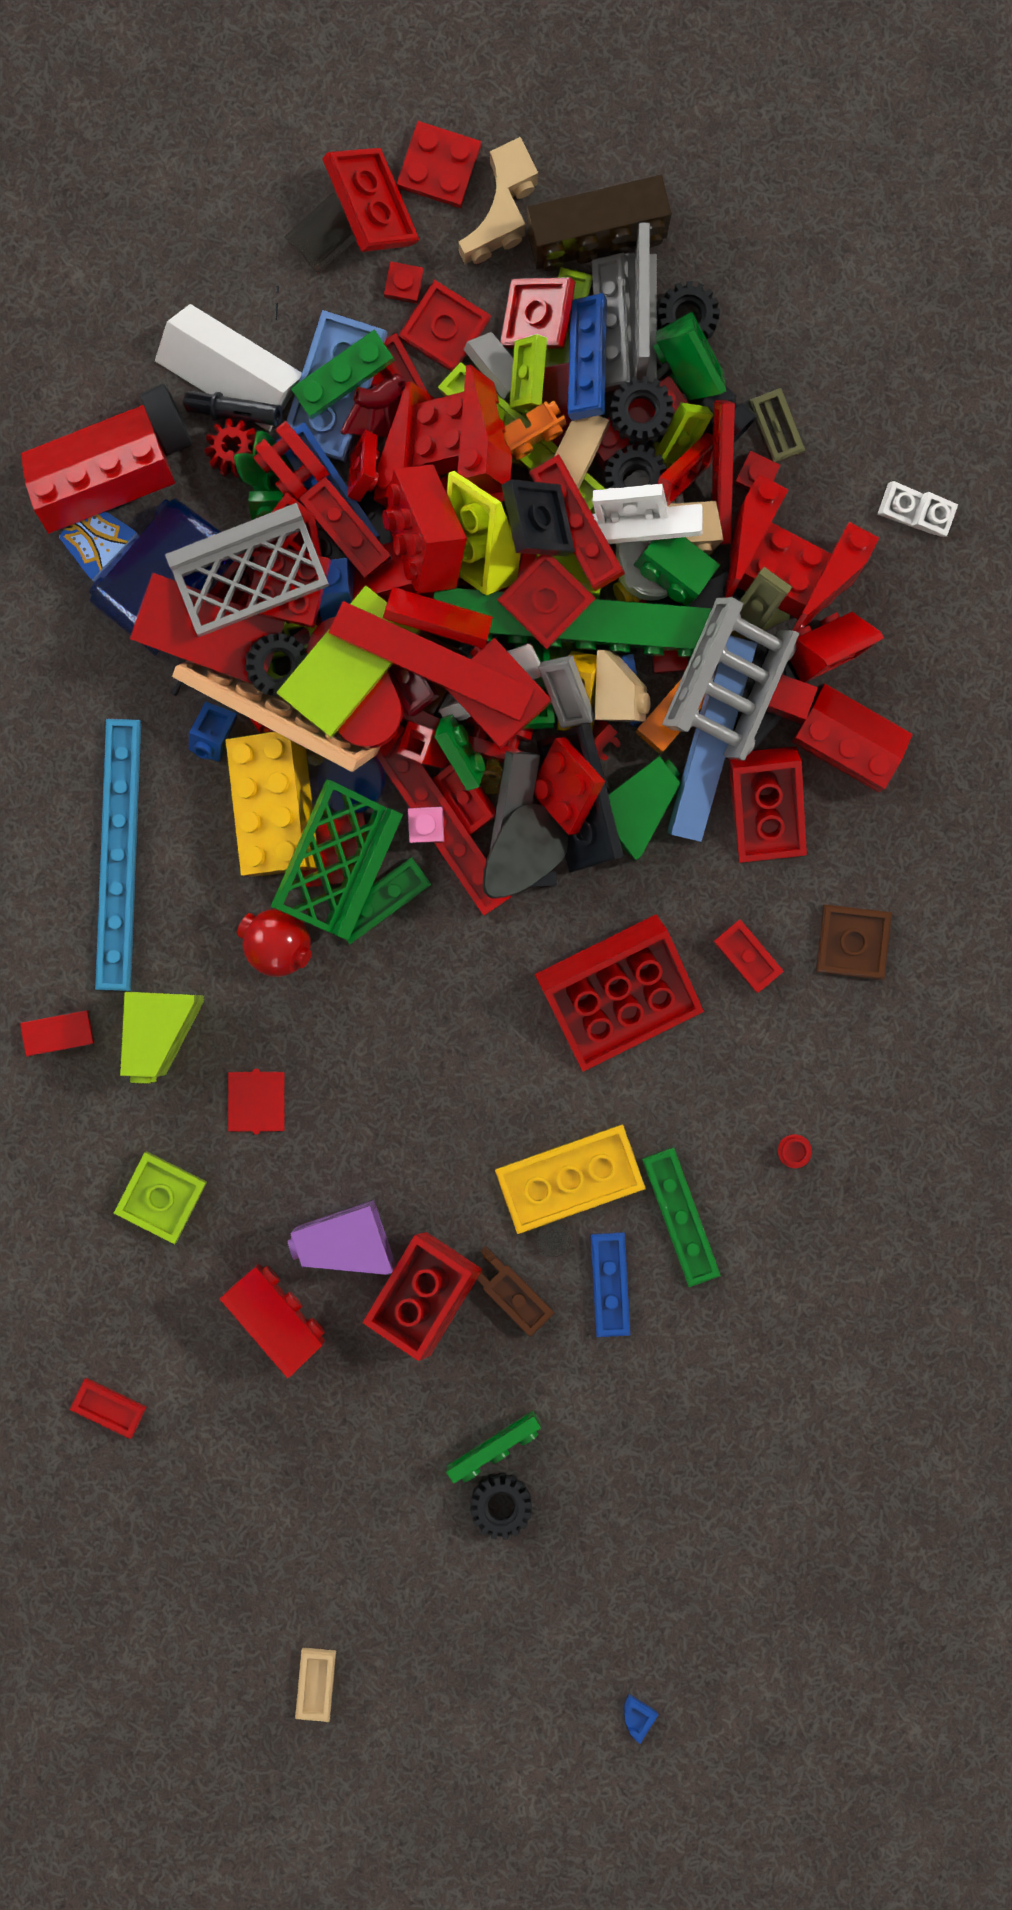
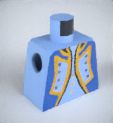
M106 511L67 526L59 535L60 540L97 586L142 540L132 528Z

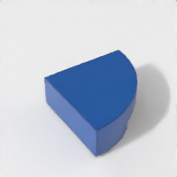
M628 1694L624 1705L626 1726L630 1735L641 1744L656 1720L658 1712Z

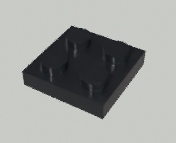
M509 480L502 484L516 553L567 556L575 552L560 484Z

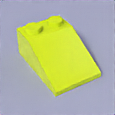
M449 472L447 495L467 537L459 577L486 596L511 586L518 578L521 553H516L511 527L502 503L457 472Z

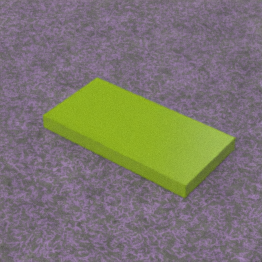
M365 586L351 602V605L383 619L387 602ZM386 620L418 635L420 633L419 629ZM328 630L276 693L332 738L393 664L329 635Z

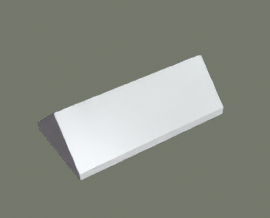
M191 304L167 321L155 358L156 363L207 394L221 392L225 397L281 405L282 411L293 395L291 388L299 383L302 372ZM255 423L268 432L273 427L272 425Z

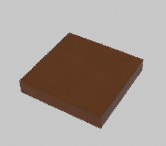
M824 904L816 972L884 980L892 912Z

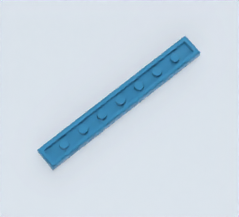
M106 719L95 990L131 991L141 720Z

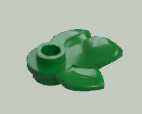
M258 431L254 447L263 439L270 446H273L276 442L268 433ZM254 448L253 454L240 453L234 455L235 465L244 483L252 485L254 491H280L275 485L280 479L272 470L267 474L253 458L258 454ZM284 454L282 457H280L285 462V464L290 468L291 463L286 457V455Z

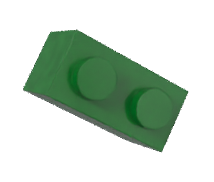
M685 537L651 540L633 564L640 570L644 578L656 582L667 591L670 598L676 602L683 603L685 606H688L701 593L720 566L719 563Z

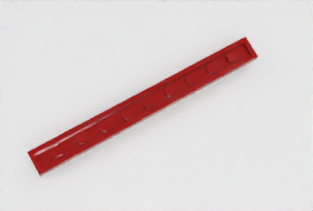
M321 616L317 618L316 626L322 623ZM305 627L293 635L297 642L302 645L308 644L310 634L309 630ZM401 737L388 758L379 752L375 757L410 808L443 807L445 842H434V844L483 916L512 898V896L490 898L484 893L483 874L487 860L463 826L422 763L397 754L402 740Z

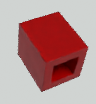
M782 674L766 711L802 724L807 719L818 687Z

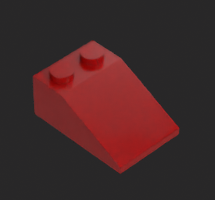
M796 746L751 751L746 756L745 761L728 758L739 863L806 856L802 760Z

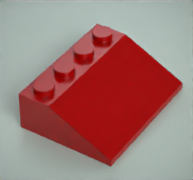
M144 405L21 453L25 485L33 509L48 534L176 484L161 442Z
M657 914L534 974L582 1072L704 1012L672 938Z

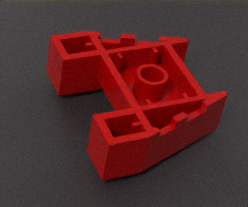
M466 365L464 391L435 399L412 381L406 382L377 466L379 477L375 486L374 500L387 508V486L392 482L394 469L432 464L438 475L458 471V474L488 494L502 492V484L511 480L512 455L503 435L506 430L504 421L499 418L496 406L499 401L494 382L472 365Z
M758 474L734 519V536L730 549L731 562L725 598L732 597L737 587L746 592L763 567H765L792 587L778 606V609L797 619L792 631L799 632L820 611L827 608L837 596L854 584L868 562L879 537L849 522L831 553L772 523L788 489Z

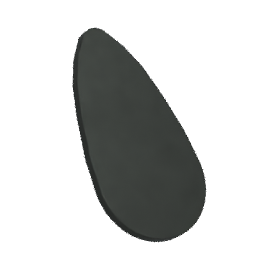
M538 804L523 805L516 809L502 826L486 860L483 874V890L488 897L503 898L521 892L551 872L565 857L568 848L567 833L546 810V807Z

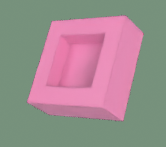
M443 807L408 808L409 843L445 842Z

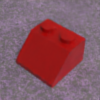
M838 612L821 620V627L812 631L811 627L807 626L798 632L796 650L790 662L800 681L806 683L859 657L883 640L884 636L881 631L855 613L850 612L840 617Z

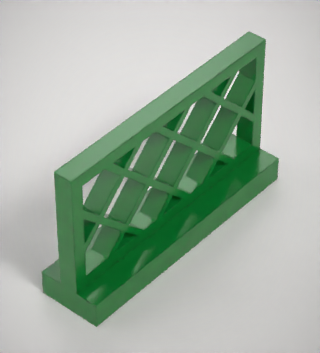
M326 779L271 907L335 936L349 940L403 814L386 808L338 783ZM334 790L342 795L345 808L331 814L328 801ZM351 799L356 801L357 803L352 805ZM364 806L373 809L374 811L369 823L359 827L354 811ZM348 814L352 831L338 836L333 820ZM327 823L331 840L317 845L314 837L316 828ZM355 836L358 846L355 855L345 859L340 842ZM334 846L339 862L324 868L319 852ZM313 855L318 871L303 877L300 869L302 860ZM341 868L344 876L342 885L331 890L327 874ZM320 877L325 893L310 899L306 883ZM299 887L304 903L293 908L284 905L288 892ZM328 900L330 912L324 923L317 920L313 906ZM306 909L308 915H306V914H304V913H302V912H300V911H303V910Z

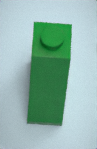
M660 756L608 795L620 844L634 862L642 856L680 785L677 779L680 773L669 759L664 762Z

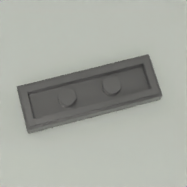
M506 751L490 850L510 815L519 807L532 804L540 755L531 752Z

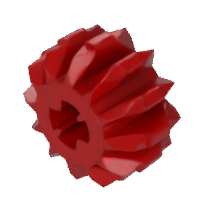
M228 418L226 419L227 428L222 429L219 424H215L213 427L217 435H206L205 439L210 446L204 449V453L206 456L212 457L209 462L212 469L220 467V474L226 477L232 468L235 478H240L235 465L234 455L240 453L253 454L254 439L256 438L257 431L255 428L247 430V424L243 420L234 427L232 419ZM233 443V445L238 446L239 451L234 453L228 450L227 446Z

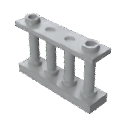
M733 597L716 598L662 725L673 731L688 732L694 726L727 743L728 746L724 753L725 757L745 761L746 756L754 748L755 735L787 661L795 653L796 640L799 633L791 630H778L774 636L741 618L740 611L744 603ZM732 631H736L769 649L762 668L727 650L726 643ZM721 662L756 681L748 699L713 682L712 676L718 663ZM706 694L742 712L734 731L699 714L698 708Z

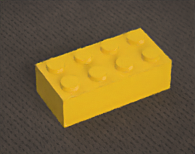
M277 732L225 739L241 876L257 877L285 873L313 810L306 748ZM313 855L304 858L300 865L301 871L317 868Z

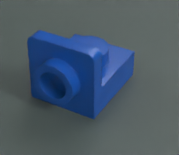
M205 701L189 732V750L202 759H212L220 762L223 756L225 739L228 738L236 722L237 713Z

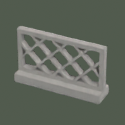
M639 223L635 254H625L628 257L633 377L637 376V380H642V376H649L648 381L653 382L654 378L657 379V354L653 345L657 344V254H650V223Z
M297 503L165 554L198 637L329 586ZM301 532L304 544L299 555L281 548L286 536ZM278 540L276 545L271 544V542ZM263 546L273 550L266 568L249 561L255 548ZM307 549L310 554L311 560L304 558ZM245 553L243 558L238 557V555ZM279 553L296 560L289 577L271 571ZM231 559L241 563L233 581L216 574L222 561ZM301 563L315 568L319 580L304 585L295 581L294 578ZM209 566H212L210 571L204 569ZM246 566L263 573L256 591L239 584ZM194 572L208 576L200 594L187 588L183 579L184 576ZM268 576L286 583L281 595L272 598L261 593ZM213 579L230 586L223 603L206 597ZM291 585L297 587V589L289 591ZM236 588L253 595L248 608L240 611L229 606ZM190 596L197 598L195 606ZM259 598L265 600L261 603L256 604ZM203 601L220 608L216 620L205 625H201L198 617ZM226 611L232 613L224 617Z

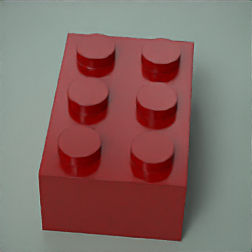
M434 465L394 469L392 482L387 486L388 506L387 510L383 511L382 518L385 530L390 531L392 535L394 551L396 555L401 556L404 563L406 579L411 580L417 594L456 589L467 537Z
M428 1232L416 1234L374 1302L363 1324L417 1361L430 1357L483 1269Z

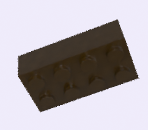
M662 174L527 206V233L536 269L544 268L545 271H555L563 267L565 262L577 260L578 263L584 264L596 259L597 255L610 252V255L625 254L630 250V247L636 246L639 223H650V248L660 245L663 242L662 239L667 238L672 215Z

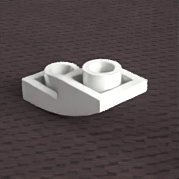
M892 481L887 485L877 515L930 534L946 537L958 504L931 492L923 494Z

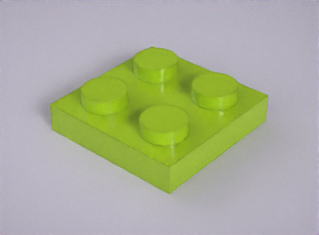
M146 1151L114 1214L176 1244L207 1181Z

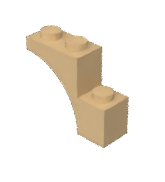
M521 137L490 151V165L496 180V193L491 209L484 221L470 235L458 241L459 254L464 264L471 261L474 264L482 263L491 257L492 251L502 246L504 249H511L522 241L521 237L525 236L526 224L512 197L516 196L517 199H522L530 195L535 190V186L538 185V171Z

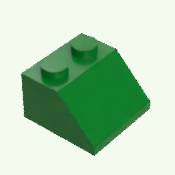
M693 312L656 331L657 344L653 345L654 350L662 364L668 362L673 371L669 376L680 392H684L688 401L726 392L723 369Z

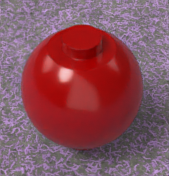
M269 909L259 913L257 916L248 913L238 926L237 936L243 939L242 946L247 961L255 970L264 975L281 977L292 974L299 968H304L311 958V937L306 924L302 920L282 911Z

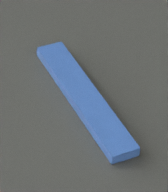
M729 636L726 646L728 651L752 663L757 643ZM720 662L717 664L712 678L713 682L743 696L748 676ZM706 694L700 714L733 730L738 710ZM696 728L667 833L702 842L725 760L724 753L728 744Z

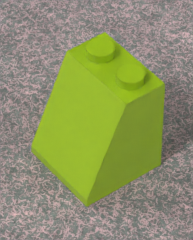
M125 992L120 1076H130L131 1083L157 1082V1077L166 1075L204 1003V996Z

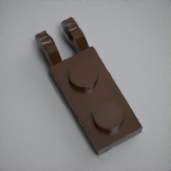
M485 1246L481 1253L485 1260L491 1263L498 1272L489 1280L482 1270L477 1280L483 1285V1290L532 1337L555 1314V1311L507 1263L504 1264Z

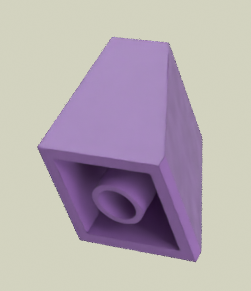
M374 1200L299 1225L291 1232V1239L288 1240V1246L293 1259H299L302 1267L386 1275L392 1273L396 1265Z

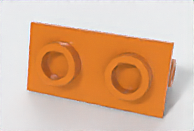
M545 401L526 413L531 423L530 427L525 428L520 418L505 426L506 432L503 435L506 445L510 447L512 458L515 457L516 460L522 459L534 450L532 446L544 439L545 442H549L563 433L562 428L567 425L564 415L558 419L556 418V415L561 412L555 401L549 404Z

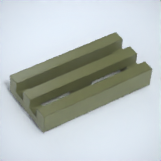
M781 388L749 400L751 410L757 415L756 423L771 461L778 463L805 452ZM775 398L795 446L790 449L770 401ZM763 403L782 450L780 453L776 450L759 404Z

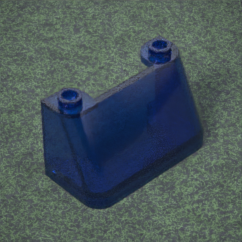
M177 498L171 501L166 499L157 507L154 513L156 516L108 575L105 578L100 577L96 580L89 590V593L92 595L90 603L128 635H131L152 573L176 581L165 554L221 533L219 529ZM227 559L225 561H222L220 564L224 565L225 563H228L229 565H231L233 563V560ZM209 566L204 569L210 571L212 566ZM220 567L216 572L218 575L222 572ZM194 572L184 576L183 579L187 586L202 590L208 576ZM139 643L154 656H156L160 651L153 647Z

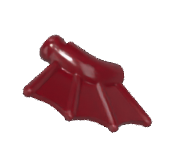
M395 373L390 379H384L374 388L357 387L353 398L355 404L341 428V434H357L362 436L364 431L367 430L378 435V437H388L401 400V392L406 385V381L402 379L403 377L399 373Z

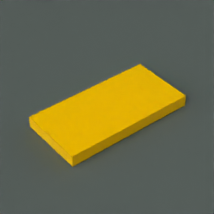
M623 1124L495 1169L517 1234L646 1189Z

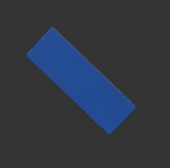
M625 1232L591 1234L596 1337L630 1336Z

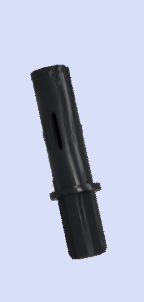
M187 391L183 399V406L187 411L211 415L215 420L224 417L272 426L279 425L282 420L281 405L225 397L221 392L206 394Z

